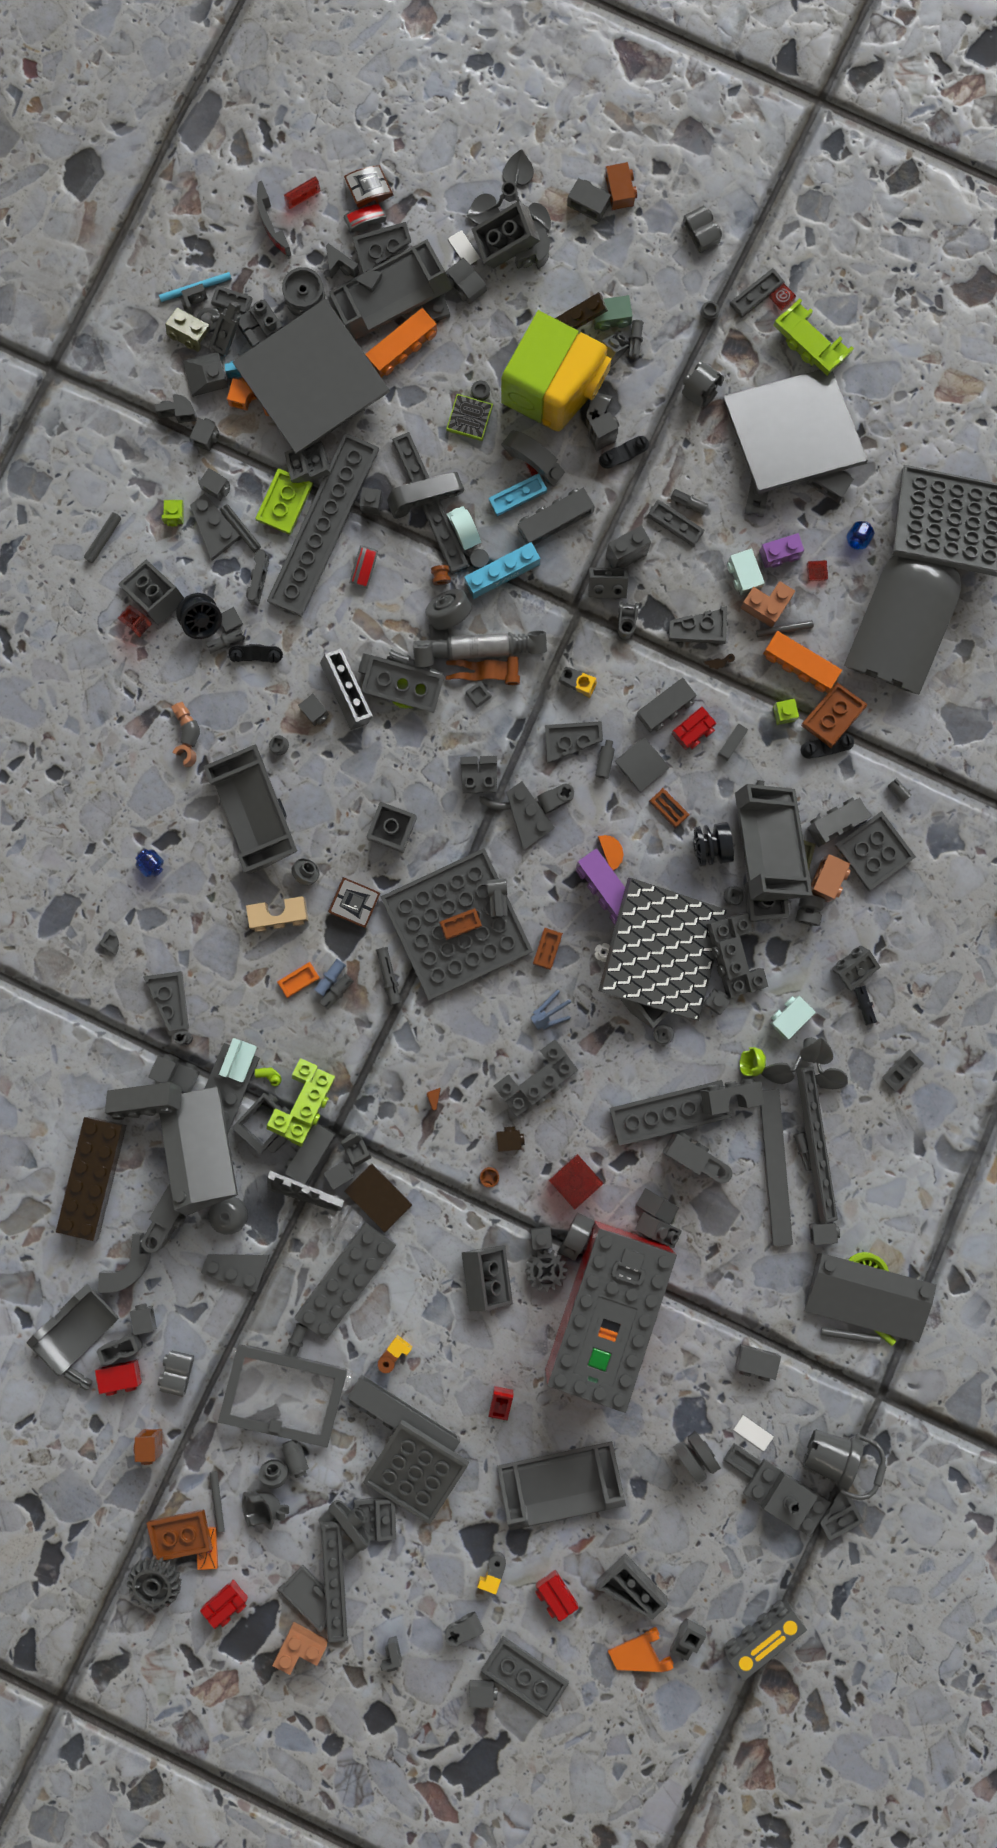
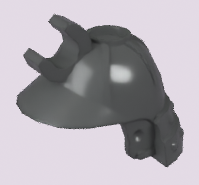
M248 1491L242 1495L243 1513L248 1527L263 1524L272 1530L276 1519L284 1521L285 1514H289V1506L285 1504L280 1505L278 1498L271 1493Z

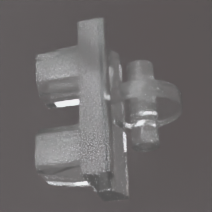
M350 1205L346 1206L344 1212L338 1210L336 1215L329 1214L328 1218L332 1220L329 1227L333 1229L331 1236L337 1242L344 1241L349 1243L354 1233L347 1229L351 1223L358 1227L363 1217Z

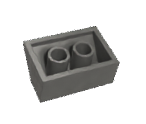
M505 1245L462 1252L469 1311H489L513 1304Z

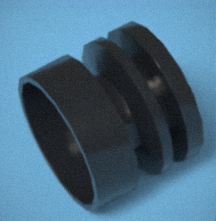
M728 822L714 824L713 833L710 832L708 825H704L703 833L700 826L694 827L693 847L700 867L706 866V857L709 865L714 864V856H717L720 864L734 861L733 839Z

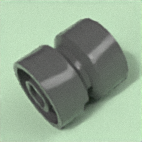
M818 896L800 898L799 906L801 909L797 910L795 921L806 925L820 926L822 919L820 911L824 909L825 899ZM806 910L814 911V913H806Z

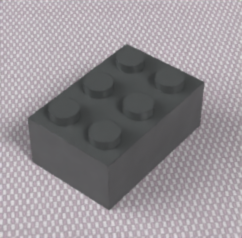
M520 201L515 202L471 229L484 264L493 269L513 258L515 254L525 251L540 242L529 208Z

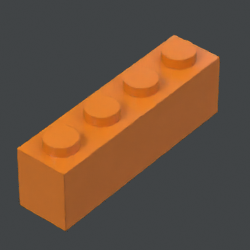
M421 308L365 355L381 378L384 375L387 376L396 365L404 363L412 352H417L424 342L430 341L436 336L437 324Z
M779 631L775 633L763 653L768 661L772 663L777 662L782 665L783 670L797 674L801 681L810 682L820 692L825 691L828 693L842 672V669Z

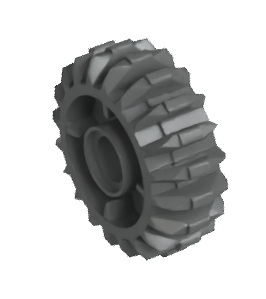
M156 1555L151 1559L148 1556L144 1560L140 1559L132 1567L128 1575L127 1587L130 1588L129 1594H134L133 1600H139L138 1606L143 1603L146 1609L151 1606L153 1611L157 1607L162 1610L165 1606L168 1607L176 1600L177 1594L181 1590L182 1579L179 1578L180 1572H175L176 1566H170V1561L166 1563L163 1557L160 1560L157 1559Z

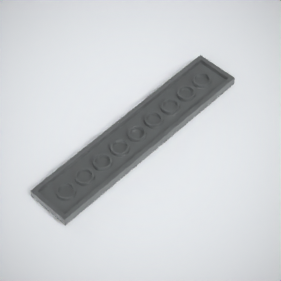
M344 433L329 465L331 474L324 476L270 592L267 599L268 603L300 617L303 616L379 452V447Z

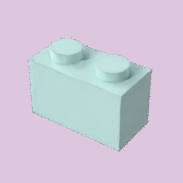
M752 548L730 556L727 568L730 574L733 573L735 579L733 583L736 591H739L742 596L748 594L753 587L758 590L762 589L765 582Z
M800 996L790 997L785 1002L786 1007L782 1011H776L771 1017L772 1021L769 1024L785 1040H789L816 1013Z

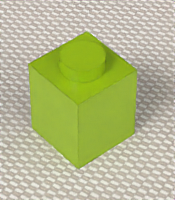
M795 699L776 702L773 706L777 725L795 722L799 718Z

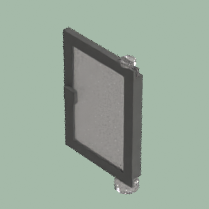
M238 1344L237 1348L233 1347L230 1359L234 1361L218 1423L328 1448L342 1389L349 1390L353 1371L254 1346Z

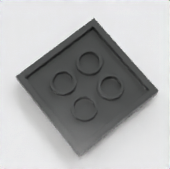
M882 811L835 845L846 862L850 863V867L868 891H871L916 858Z

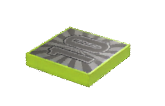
M457 394L446 430L483 441L493 404Z

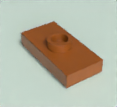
M476 908L440 921L446 940L482 927Z
M544 928L533 965L551 970L563 933Z

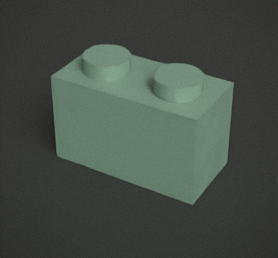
M629 295L604 299L608 311L593 319L594 329H600L601 331L608 330L611 327L625 328L631 325L633 315Z

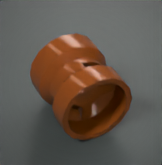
M493 1167L484 1168L480 1174V1181L485 1187H494L499 1181V1173Z

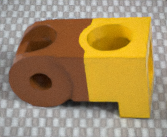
M397 1335L381 1355L378 1361V1369L382 1373H390L394 1369L399 1356L402 1353L407 1356L413 1346Z

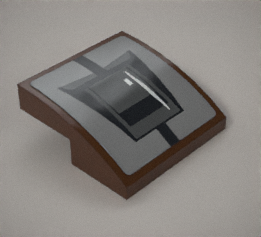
M380 165L365 167L344 176L358 208L374 200L379 204L394 196Z
M342 877L328 913L366 928L380 893Z

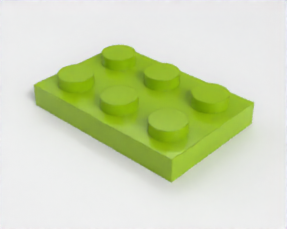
M278 468L257 513L256 521L291 535L313 487V483L310 481L292 483L289 472Z

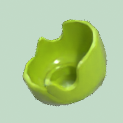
M749 1047V1051H743L741 1054L740 1071L744 1076L754 1077L760 1075L765 1069L766 1056L761 1049Z

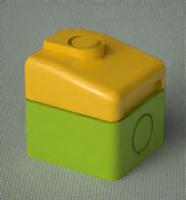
M538 310L503 372L501 378V403L554 431H561L588 399L593 400L609 373L611 358L607 356V347L582 332L579 334L578 330Z

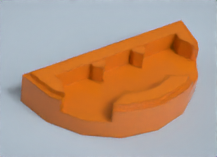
M607 835L598 836L606 861L614 871L622 863L624 856L623 848L614 837Z

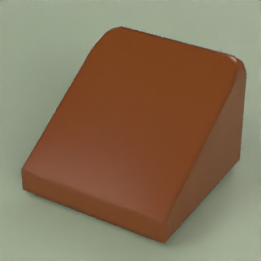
M441 1087L427 1092V1097L433 1111L437 1110Z

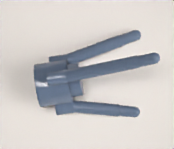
M556 990L530 1017L538 1030L541 1028L545 1030L550 1026L571 1018L566 1016L549 1022V1017L570 1004L571 1000H567L548 1013L545 1011L541 1012L560 993L559 990Z

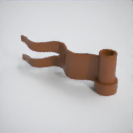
M507 657V661H446V665L461 666L475 671L473 673L459 672L447 675L446 680L465 679L481 681L496 679L505 680L506 685H520V676L518 675L519 657Z

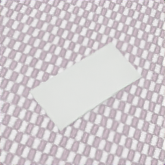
M462 230L448 238L460 258H465L470 265L480 259Z
M744 1415L733 1429L763 1451H765L774 1437Z

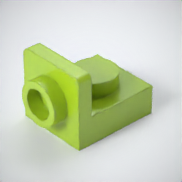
M164 500V510L161 516L164 524L170 527L183 524V500Z

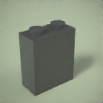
M641 525L609 542L605 557L612 568H624L647 556L651 540Z

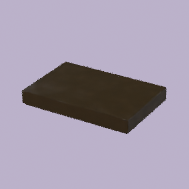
M373 1163L344 1190L384 1232L413 1205Z

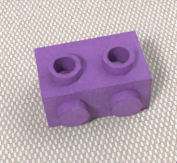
M799 533L762 544L759 552L764 567L775 568L784 562L799 560L804 552Z

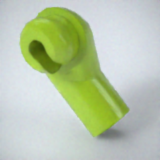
M274 1068L255 1069V1078L266 1077L272 1086L280 1085L282 1081L281 1075Z

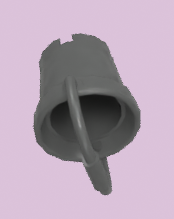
M817 1429L813 1431L807 1446V1454L804 1456L803 1467L836 1482V1485L840 1488V1494L849 1498L865 1500L875 1495L878 1488L882 1485L887 1468L885 1466L886 1457L881 1446L873 1439L861 1434H856L855 1438L853 1437L849 1440ZM863 1441L875 1446L878 1450L881 1463L877 1469L873 1489L867 1494L857 1495L848 1492V1490L852 1486L858 1472L864 1449Z

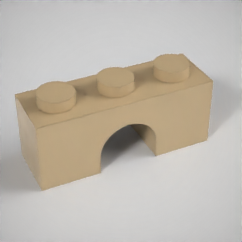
M301 896L284 899L285 909L278 916L270 915L268 904L265 902L246 905L249 928L255 929V932L266 931V927L274 926V929L285 928V924L293 923V926L304 925V921H309L305 898Z

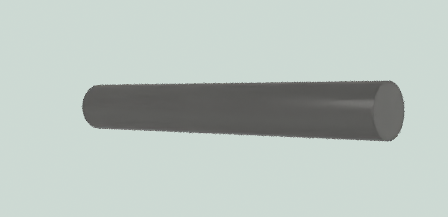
M812 620L759 629L756 630L757 637L774 635L777 631L786 633L813 628L814 624Z
M821 1328L822 1336L880 1344L881 1337L877 1335Z
M212 1471L210 1472L216 1529L217 1533H222L225 1531L218 1472Z

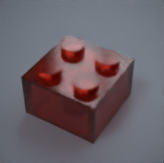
M577 1153L548 1178L574 1210L604 1184Z

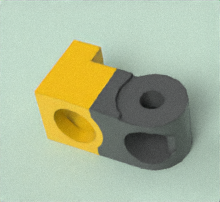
M570 667L564 668L559 679L562 685L572 688L588 698L591 697L597 685L595 677Z
M493 1552L489 1556V1568L486 1576H480L477 1583V1588L495 1595L506 1567V1559L501 1552Z

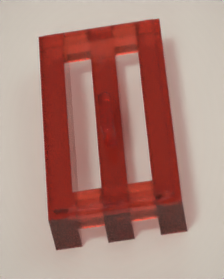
M316 176L284 194L285 203L289 209L321 191Z

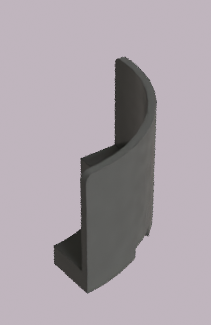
M88 1284L79 1290L60 1309L61 1311L55 1316L56 1320L52 1317L27 1341L30 1348L57 1376L63 1374L119 1319L117 1314Z

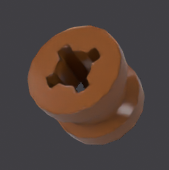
M438 565L431 568V574L434 576L432 579L433 585H446L451 582V577L448 576L450 571L448 565Z

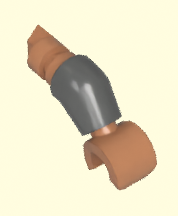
M179 702L171 706L182 726L180 729L182 731L181 743L183 744L177 746L172 753L181 756L183 752H187L183 766L192 767L196 762L197 756L191 748L195 747L200 735V728L197 721L193 720L190 716V712L184 703Z

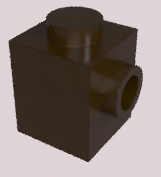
M515 1126L504 1127V1131L496 1132L498 1152L521 1150V1145H525L524 1133L520 1134V1130H516Z

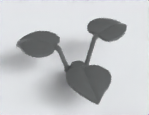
M522 149L508 160L503 169L505 183L502 185L503 194L500 195L498 203L496 204V199L491 194L479 195L475 198L466 214L471 221L481 224L499 213L498 207L503 199L508 202L520 201L516 187L517 184H528L534 175L532 163ZM539 203L530 204L528 208L536 230L545 228L546 232H548L551 228V219L547 209Z
M822 1036L819 1039L812 1037L804 1039L803 1048L799 1051V1056L792 1068L787 1063H775L765 1067L761 1073L763 1077L771 1082L786 1084L794 1079L795 1075L793 1072L796 1071L801 1059L807 1062L817 1063L820 1074L815 1077L816 1084L820 1087L833 1090L848 1085V1077L842 1070L837 1068L822 1070L821 1064L825 1065L833 1060V1051Z

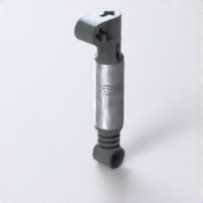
M531 631L527 633V636L525 634H522V636L518 634V637H515V634L511 632H499L482 635L449 636L447 639L413 642L414 664L417 667L431 666L434 664V659L437 658L462 660L477 659V656L478 658L509 657L516 653V651L521 653L522 650L523 653H526V650H528L530 654L547 652L545 631Z

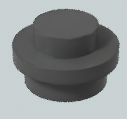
M709 301L702 305L701 315L704 319L711 321L718 317L720 310L715 302Z

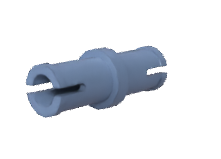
M336 958L330 969L323 973L324 977L314 990L324 997L331 985L337 982L336 978L346 965Z

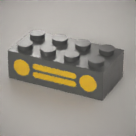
M787 1599L776 1602L771 1611L761 1614L757 1618L756 1623L752 1626H746L742 1630L741 1635L736 1639H730L726 1643L724 1650L728 1660L744 1681L807 1631L800 1616Z

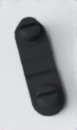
M645 436L635 437L601 454L599 463L606 469L623 464L645 452L649 447V441Z
M262 644L236 645L231 647L228 652L232 662L256 660L278 663L283 658V652L279 647L264 646Z
M843 734L832 748L820 739L809 741L801 746L800 751L802 756L807 759L832 755L850 750L854 746V738L850 734Z

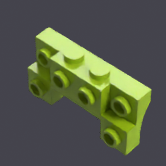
M799 298L775 320L773 326L787 338L786 342L789 348L797 351L804 362L812 366L815 364L828 376L852 353L854 348L851 346L848 349L841 342L843 339L841 336L831 345V342L807 321L812 315L813 310L810 308L807 311L801 305L802 300Z
M300 1058L292 1073V1079L304 1084L290 1115L275 1108L266 1129L302 1147L312 1125H317L321 1115L318 1114L320 1109L326 1107L329 1100L326 1096L335 1080V1076L318 1069L317 1065Z

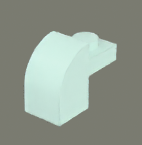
M462 506L446 514L464 550L481 543L476 526L467 509L465 510Z

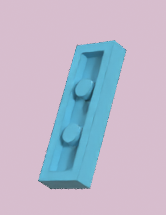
M538 473L489 497V502L496 516H499L546 493L547 488Z

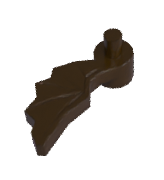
M728 654L724 659L717 658L704 661V664L718 670L723 668L727 661L733 662L735 656Z

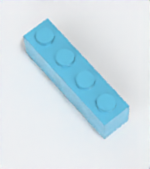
M532 542L464 576L465 584L473 599L539 566L540 557Z

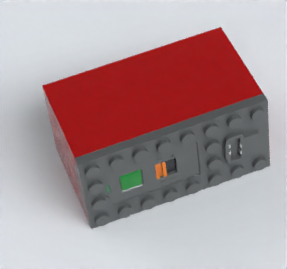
M598 1221L594 1222L545 1368L548 1387L626 1413L677 1254L669 1246Z

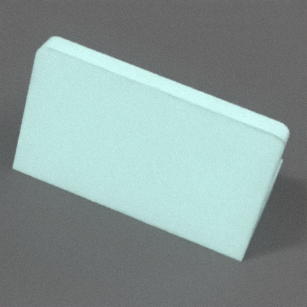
M233 1038L219 1075L244 1082L257 1046Z

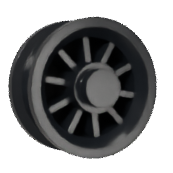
M193 593L181 600L176 610L177 620L184 633L193 639H205L212 636L218 631L222 623L221 611L213 598L204 593Z

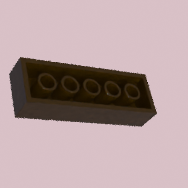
M90 1116L84 1117L56 1233L90 1241L99 1239L127 1125Z

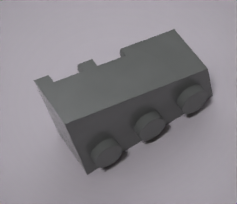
M626 1553L597 1579V1590L613 1596V1599L628 1604L630 1608L652 1620L667 1607V1596Z

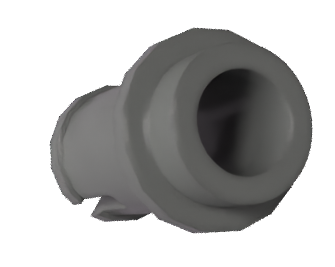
M897 778L888 785L899 797L898 800H901L903 803L912 796L911 790H907Z

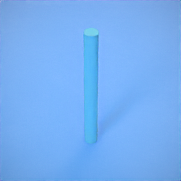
M230 272L160 294L159 297L161 302L182 296V290L203 284L204 288L232 278Z

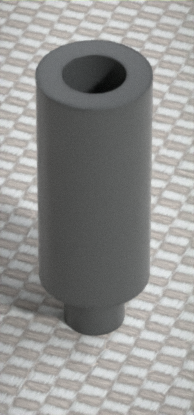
M606 740L605 746H601L596 777L609 779L615 751L612 748L613 741Z

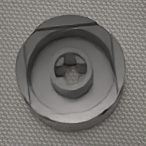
M700 361L696 365L695 371L691 375L688 374L683 380L682 384L685 386L682 394L698 407H706L717 395L716 388L718 385L722 386L724 376L708 364Z

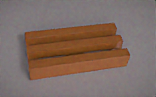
M664 788L649 801L675 829L690 815ZM661 794L683 814L682 817L660 797ZM656 799L678 820L677 822L655 801Z

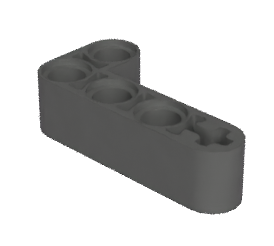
M451 472L396 487L390 492L387 502L393 518L398 519L406 516L411 508L460 495L464 492V487L458 472Z

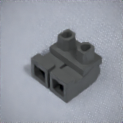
M265 299L256 302L249 308L250 311L243 315L241 313L238 314L240 317L238 328L247 339L251 348L283 328Z
M477 756L460 757L463 794L497 792V756H480V773H478Z

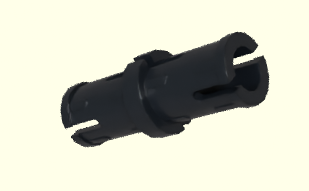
M866 985L855 988L854 991L859 1002L858 1008L862 1011L865 1025L877 1023L878 1021L872 1008L873 1002H870Z

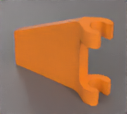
M653 1627L644 1634L608 1650L617 1670L666 1672L674 1668L671 1656L659 1661L651 1642L660 1639L657 1627Z

